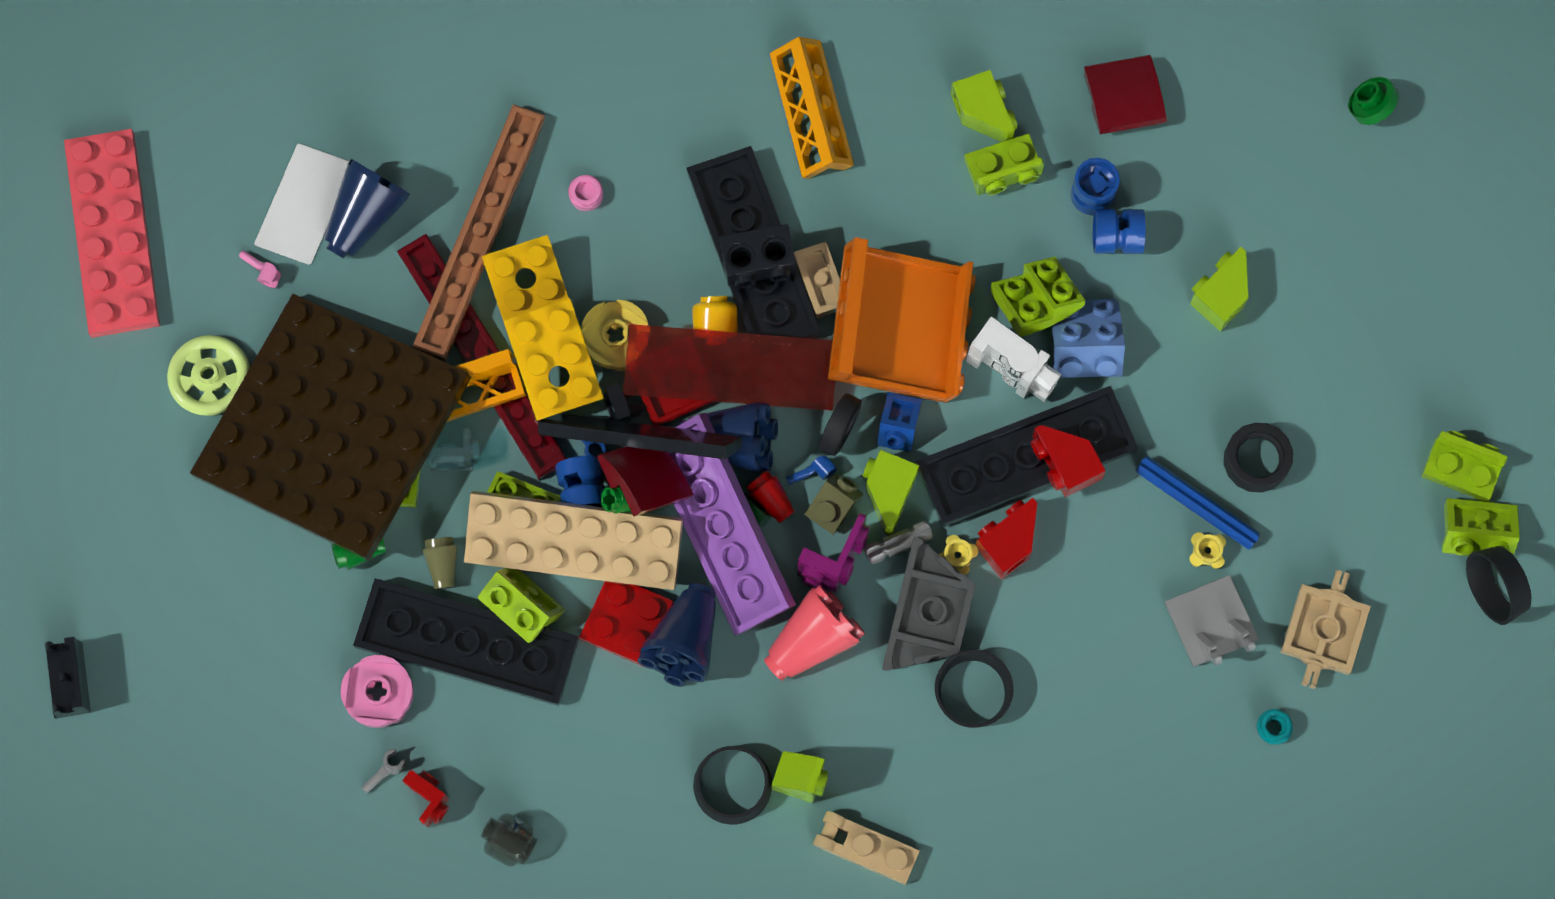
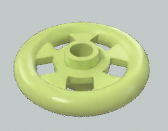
M216 335L199 336L183 344L173 355L167 373L168 387L174 400L185 410L203 416L218 415L224 413L250 369V364L244 351L233 341ZM216 349V358L202 359V350ZM233 360L237 372L227 375L223 363ZM186 362L195 364L191 371V377L181 375ZM207 369L214 370V375L210 379L202 378L203 372ZM226 384L231 391L218 400L213 392ZM193 385L204 392L199 400L192 398L188 394Z

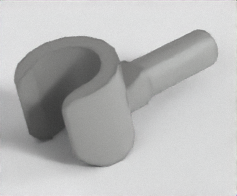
M390 749L385 753L383 766L361 787L366 793L371 791L389 774L395 775L402 772L405 766V759L397 766L388 764V760L396 754V749Z

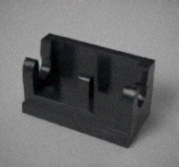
M74 636L64 638V643L53 644L50 641L46 642L45 650L54 718L91 713L83 643Z

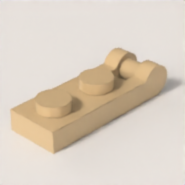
M826 811L822 820L825 825L821 834H816L813 841L814 846L906 885L920 850L847 820L836 813ZM838 829L848 833L844 845L834 841Z

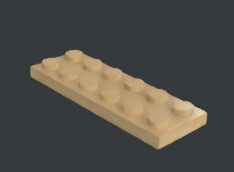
M472 491L470 493L464 562L674 590L677 582L683 518L649 513L633 517L632 512L614 514V512H606L603 507Z

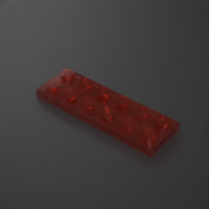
M628 324L623 394L740 404L765 402L769 403L770 406L833 411L835 381L828 379L833 340Z

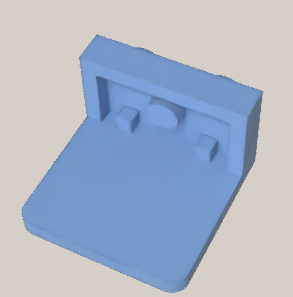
M1085 300V306L1051 326L1053 336L1052 368L1061 374L1060 378L1122 377L1125 342L1120 306L1117 300Z

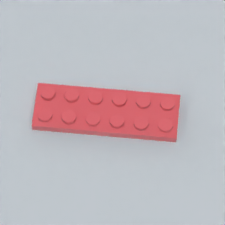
M126 129L64 140L89 335L91 338L159 327L160 320L134 131Z

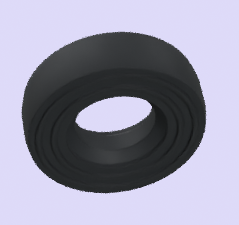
M848 393L841 397L824 429L819 449L833 456L839 453L855 424L862 406V400Z

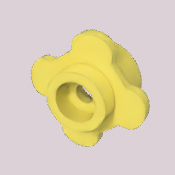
M1201 532L1195 533L1191 538L1193 554L1189 557L1190 563L1195 567L1210 565L1214 569L1221 568L1225 562L1222 557L1223 547L1226 545L1225 538L1220 534L1204 535ZM1210 548L1211 553H1205L1204 549Z
M950 535L946 539L944 551L939 555L952 564L961 574L966 575L970 571L969 564L972 558L978 555V547L973 543L969 544L967 541L960 539L957 535ZM956 552H959L961 554V557L956 558L954 554Z

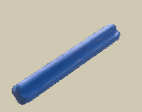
M1146 456L1138 465L1136 471L1139 475L1246 549H1251L1258 540L1260 533L1151 457Z

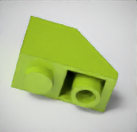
M991 70L952 82L950 95L963 126L999 142L1013 139L1014 131L1017 129V121L1011 109L1006 110L1002 100L1005 99L1003 85L1000 79L994 80Z
M1242 247L1234 254L1229 251L1226 252L1215 265L1218 270L1210 278L1204 275L1191 289L1195 294L1190 305L1220 332L1244 308L1249 298L1246 250Z
M783 751L772 782V790L813 803L815 795L823 796L828 781L829 771L824 769L825 759Z

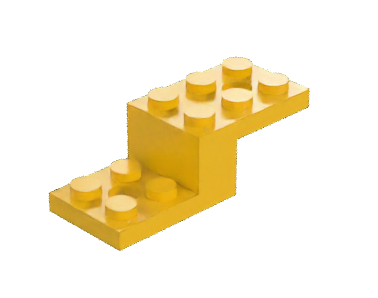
M548 235L483 255L482 259L536 420L538 421L604 399ZM529 269L534 272L536 282L531 288L523 289L517 285L515 277L520 270ZM556 366L564 367L569 373V381L562 387L554 386L549 381V372Z

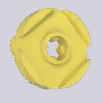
M616 300V302L599 303L586 314L582 322L581 332L590 359L603 368L624 371L627 369V362L645 355L649 348L651 332L648 321L643 311L631 302ZM619 327L622 328L624 339L622 341L610 342V335L607 331L610 328L612 330H617Z

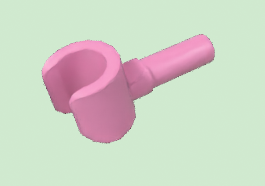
M245 250L241 251L239 257L261 271L257 281L270 288H276L281 278L280 271L272 263H263Z

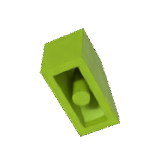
M880 450L876 459L869 458L862 477L867 478L866 491L883 531L886 535L890 536L895 530L916 480L919 465Z

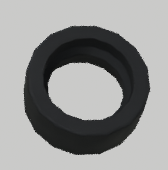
M1255 422L1242 426L1232 435L1224 451V467L1228 477L1236 486L1248 492L1262 493L1274 489L1285 479L1293 464V449L1289 438L1279 428L1268 423ZM1263 438L1276 447L1279 455V464L1273 473L1261 478L1253 477L1243 471L1238 462V451L1247 440Z

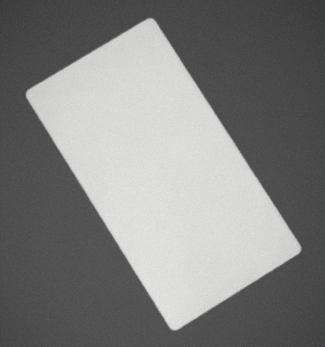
M297 144L255 240V246L311 265L327 229L347 164L350 161L302 144Z

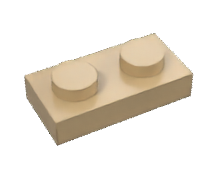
M826 241L795 251L796 265L816 319L835 313L837 310L840 278Z

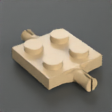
M1335 570L1330 589H1317L1305 584L1300 586L1280 651L1282 654L1300 659L1303 663L1307 664L1301 684L1305 687L1309 684L1308 688L1316 689L1321 669H1331L1346 675L1351 673L1371 606L1354 601L1344 594L1350 574L1345 572L1342 575L1343 571Z

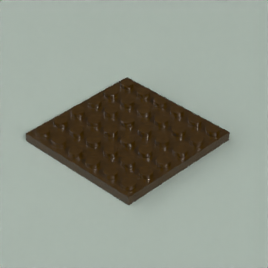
M292 294L190 474L204 483L370 561L472 377L468 372Z

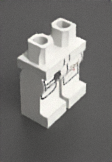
M990 317L971 343L966 362L976 369L984 362L1000 373L1003 381L1008 386L1017 388L1015 393L1023 399L1030 392L1045 402L1056 387L1057 381L1061 376L1059 372L1047 365L1050 357L1049 354L1043 350L1037 354L1036 349L993 317Z

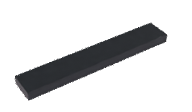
M563 413L538 421V434L544 436L717 459H726L742 449L741 436Z

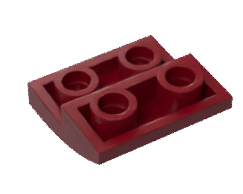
M1151 55L1084 67V77L1092 99V112L1100 135L1167 123L1163 97Z
M626 446L597 456L612 489L621 487L633 517L687 500L694 495L682 471L668 452Z

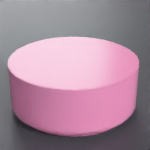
M581 175L570 183L568 194L572 205L576 209L591 211L601 204L603 189L598 179L590 175Z

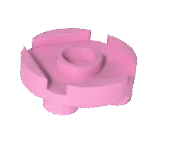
M371 655L361 659V662L355 664L353 668H350L345 673L341 684V699L349 715L360 724L371 728H383L400 722L410 709L414 697L413 682L407 670L395 659L388 656ZM376 682H381L382 688L387 690L386 696H381L379 701H374L373 696L368 694V689L375 688Z

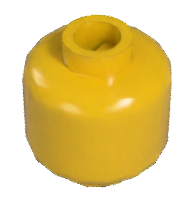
M728 296L700 297V302L692 307L694 336L699 339H705L706 346L726 345V338L734 337L738 333L736 304L728 301Z

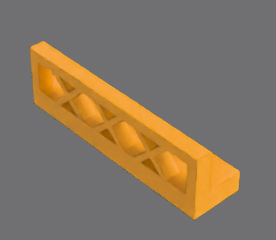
M799 36L772 51L770 57L802 178L810 179L829 168L844 171L854 166L821 41ZM792 53L794 64L789 73L785 69L783 57ZM796 83L801 85L803 92L799 104L794 102L792 96ZM804 114L809 116L811 122L807 135L802 133L800 126ZM815 146L818 148L821 161L811 166L809 155L812 147Z
M509 349L455 366L468 372L472 377L467 387L475 385L484 391L475 403L467 404L459 400L457 404L463 407L454 409L447 422L527 396L516 358ZM512 373L516 387L515 390L502 394L492 389L499 376ZM489 380L487 385L481 383L483 381ZM489 393L495 395L494 397L487 399Z

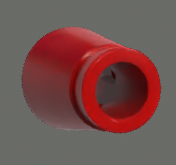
M768 470L746 487L751 493L749 497L776 519L779 524L796 511L792 507L777 475L773 477Z

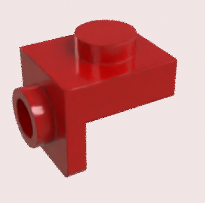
M410 770L402 782L430 803L420 816L419 821L427 828L432 822L438 824L449 809V806L446 805L449 798L437 788L440 782L429 773L422 770L418 775Z

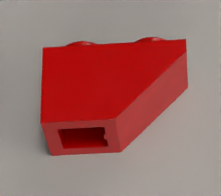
M1043 425L1034 429L1032 435L1034 440L1030 442L1032 449L1039 460H1045L1050 469L1047 472V476L1051 485L1056 491L1061 489L1065 498L1103 479L1106 470L1089 440Z
M1034 498L1026 503L1019 500L1005 512L1008 517L998 524L995 521L988 523L977 533L980 536L976 542L978 551L1001 580L1030 558L1037 511V502Z

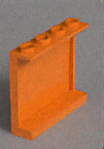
M853 238L844 246L828 379L944 403L957 397L962 392L965 380L964 374L961 373L962 361L966 358L968 352V341L965 340V332L972 317V308L968 307L969 296L972 294L976 282L975 274H972L973 262L968 261L962 266H956L868 247L867 239Z

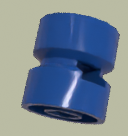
M1090 158L1082 162L1078 167L1071 189V199L1079 211L1092 216L1094 209H1109L1113 205L1120 182L1119 172L1115 165L1106 159Z
M1094 209L1092 231L1094 254H1114L1116 249H1121L1124 254H1143L1146 232L1144 209H1124L1121 214H1117L1115 209Z
M588 455L568 458L555 465L558 485L564 488L560 494L561 502L603 507L601 495L605 486L599 484V481L603 478V472L597 456Z

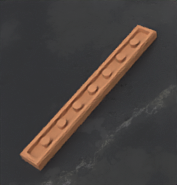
M513 104L412 346L414 349L446 362L485 265L482 256L491 253L545 122V115Z

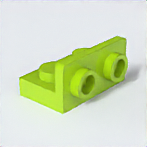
M1029 133L964 154V161L977 195L987 193L989 196L996 195L1006 190L1008 185L1018 182L1020 185L1032 183L1039 178V175H1042L1044 168L1043 159L1038 158Z
M1452 430L1447 432L1441 431L1434 440L1421 477L1483 502H1488L1508 456L1501 454V450L1493 445L1485 443L1478 445L1467 441V437L1460 432Z
M1453 498L1446 499L1444 505L1445 537L1442 543L1443 553L1469 556L1476 551L1501 546L1514 555L1520 539L1518 505Z
M503 568L496 571L478 596V599L528 643L534 641L545 626L558 621L565 612L561 605L518 569Z

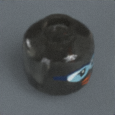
M510 813L502 814L497 820L490 818L480 836L486 840L484 852L508 867H513L518 862L524 864L537 842V839L533 837V827Z

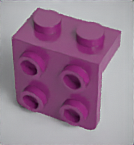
M859 513L837 562L805 547L803 548L798 559L797 576L802 578L801 582L810 588H817L821 585L835 593L840 584L847 585L854 570L855 558H853L855 552L858 554L862 553L869 537L867 534L870 527L866 525L867 515Z

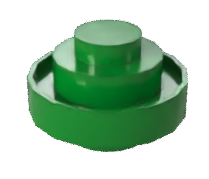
M1370 78L1362 82L1351 94L1348 102L1349 112L1360 124H1376L1386 119L1394 111L1399 99L1398 90L1387 78Z

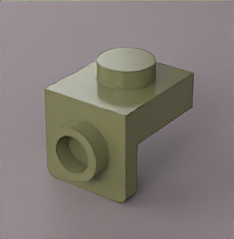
M835 474L825 481L804 515L833 535L838 531L853 506L860 501L864 494L857 489L858 486L853 480L846 476Z

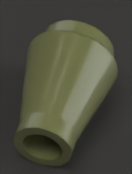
M453 537L425 540V549L422 551L433 580L434 589L455 587L457 545L453 544Z

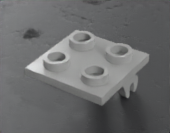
M1230 575L1164 602L1193 667L1208 661H1212L1216 666L1222 663V655L1242 647L1247 652L1255 649L1254 642L1258 641L1259 638Z

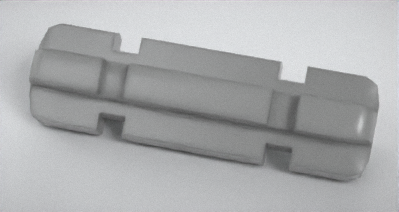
M922 521L913 525L911 530L906 528L883 538L881 543L876 541L865 547V554L871 564H876L883 561L887 555L890 558L911 549L914 536L922 539L924 543L930 541L933 536L927 522Z

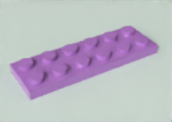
M706 412L697 414L675 427L715 433ZM668 452L682 471L694 494L687 500L675 503L674 506L679 517L683 518L686 532L734 635L742 634L795 606L792 595L728 458L717 459Z

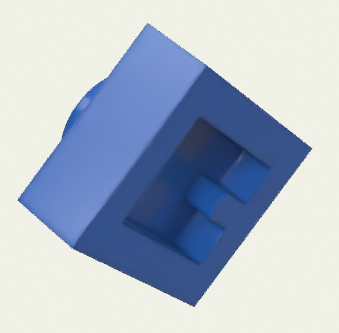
M887 393L880 422L878 446L906 452L912 450L922 399Z

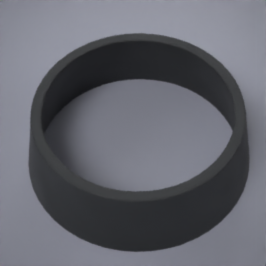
M1495 546L1473 552L1468 556L1466 574L1470 589L1480 608L1492 621L1500 625H1506L1528 611L1532 599L1530 585L1522 566L1511 552L1504 547ZM1491 564L1498 571L1506 586L1510 603L1502 595L1495 582Z
M973 649L958 652L948 658L937 673L935 696L938 705L951 721L960 726L978 728L990 725L1006 713L1012 702L1014 692L1012 676L1006 665L989 652ZM966 661L982 662L991 666L1001 677L1005 690L1004 702L999 712L990 720L980 724H969L955 719L945 709L941 699V685L948 671L957 664Z
M727 746L713 751L702 760L694 776L693 790L699 807L708 817L723 824L737 825L754 819L764 810L771 797L772 779L767 765L756 753L743 747ZM740 750L750 754L760 764L764 773L765 786L761 798L755 806L740 814H725L715 810L705 801L701 793L700 775L702 769L712 756L722 751Z

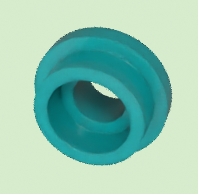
M1269 709L1258 718L1256 729L1259 737L1264 742L1270 745H1279L1290 738L1293 731V723L1286 712L1280 709ZM1271 721L1277 722L1280 725V732L1276 734L1271 733L1268 729V723Z

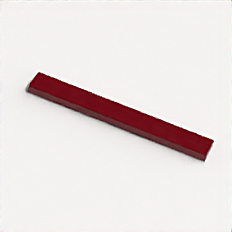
M424 234L399 249L397 253L430 305L446 264L428 235ZM469 304L454 340V345L466 363L500 352L475 310ZM512 373L499 376L492 389L502 394L515 390L516 387ZM489 380L483 381L481 383L487 385ZM489 393L487 398L494 397L495 395ZM528 395L494 406L495 411L539 481L556 471L555 465L558 462L567 459L554 437L538 434V421L536 420Z

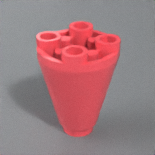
M821 585L817 588L813 587L806 594L768 650L769 655L764 659L768 668L781 681L787 676L792 678L856 646L861 641L860 638L865 635L862 627L853 618L849 619L841 611L844 606L831 591L828 593Z

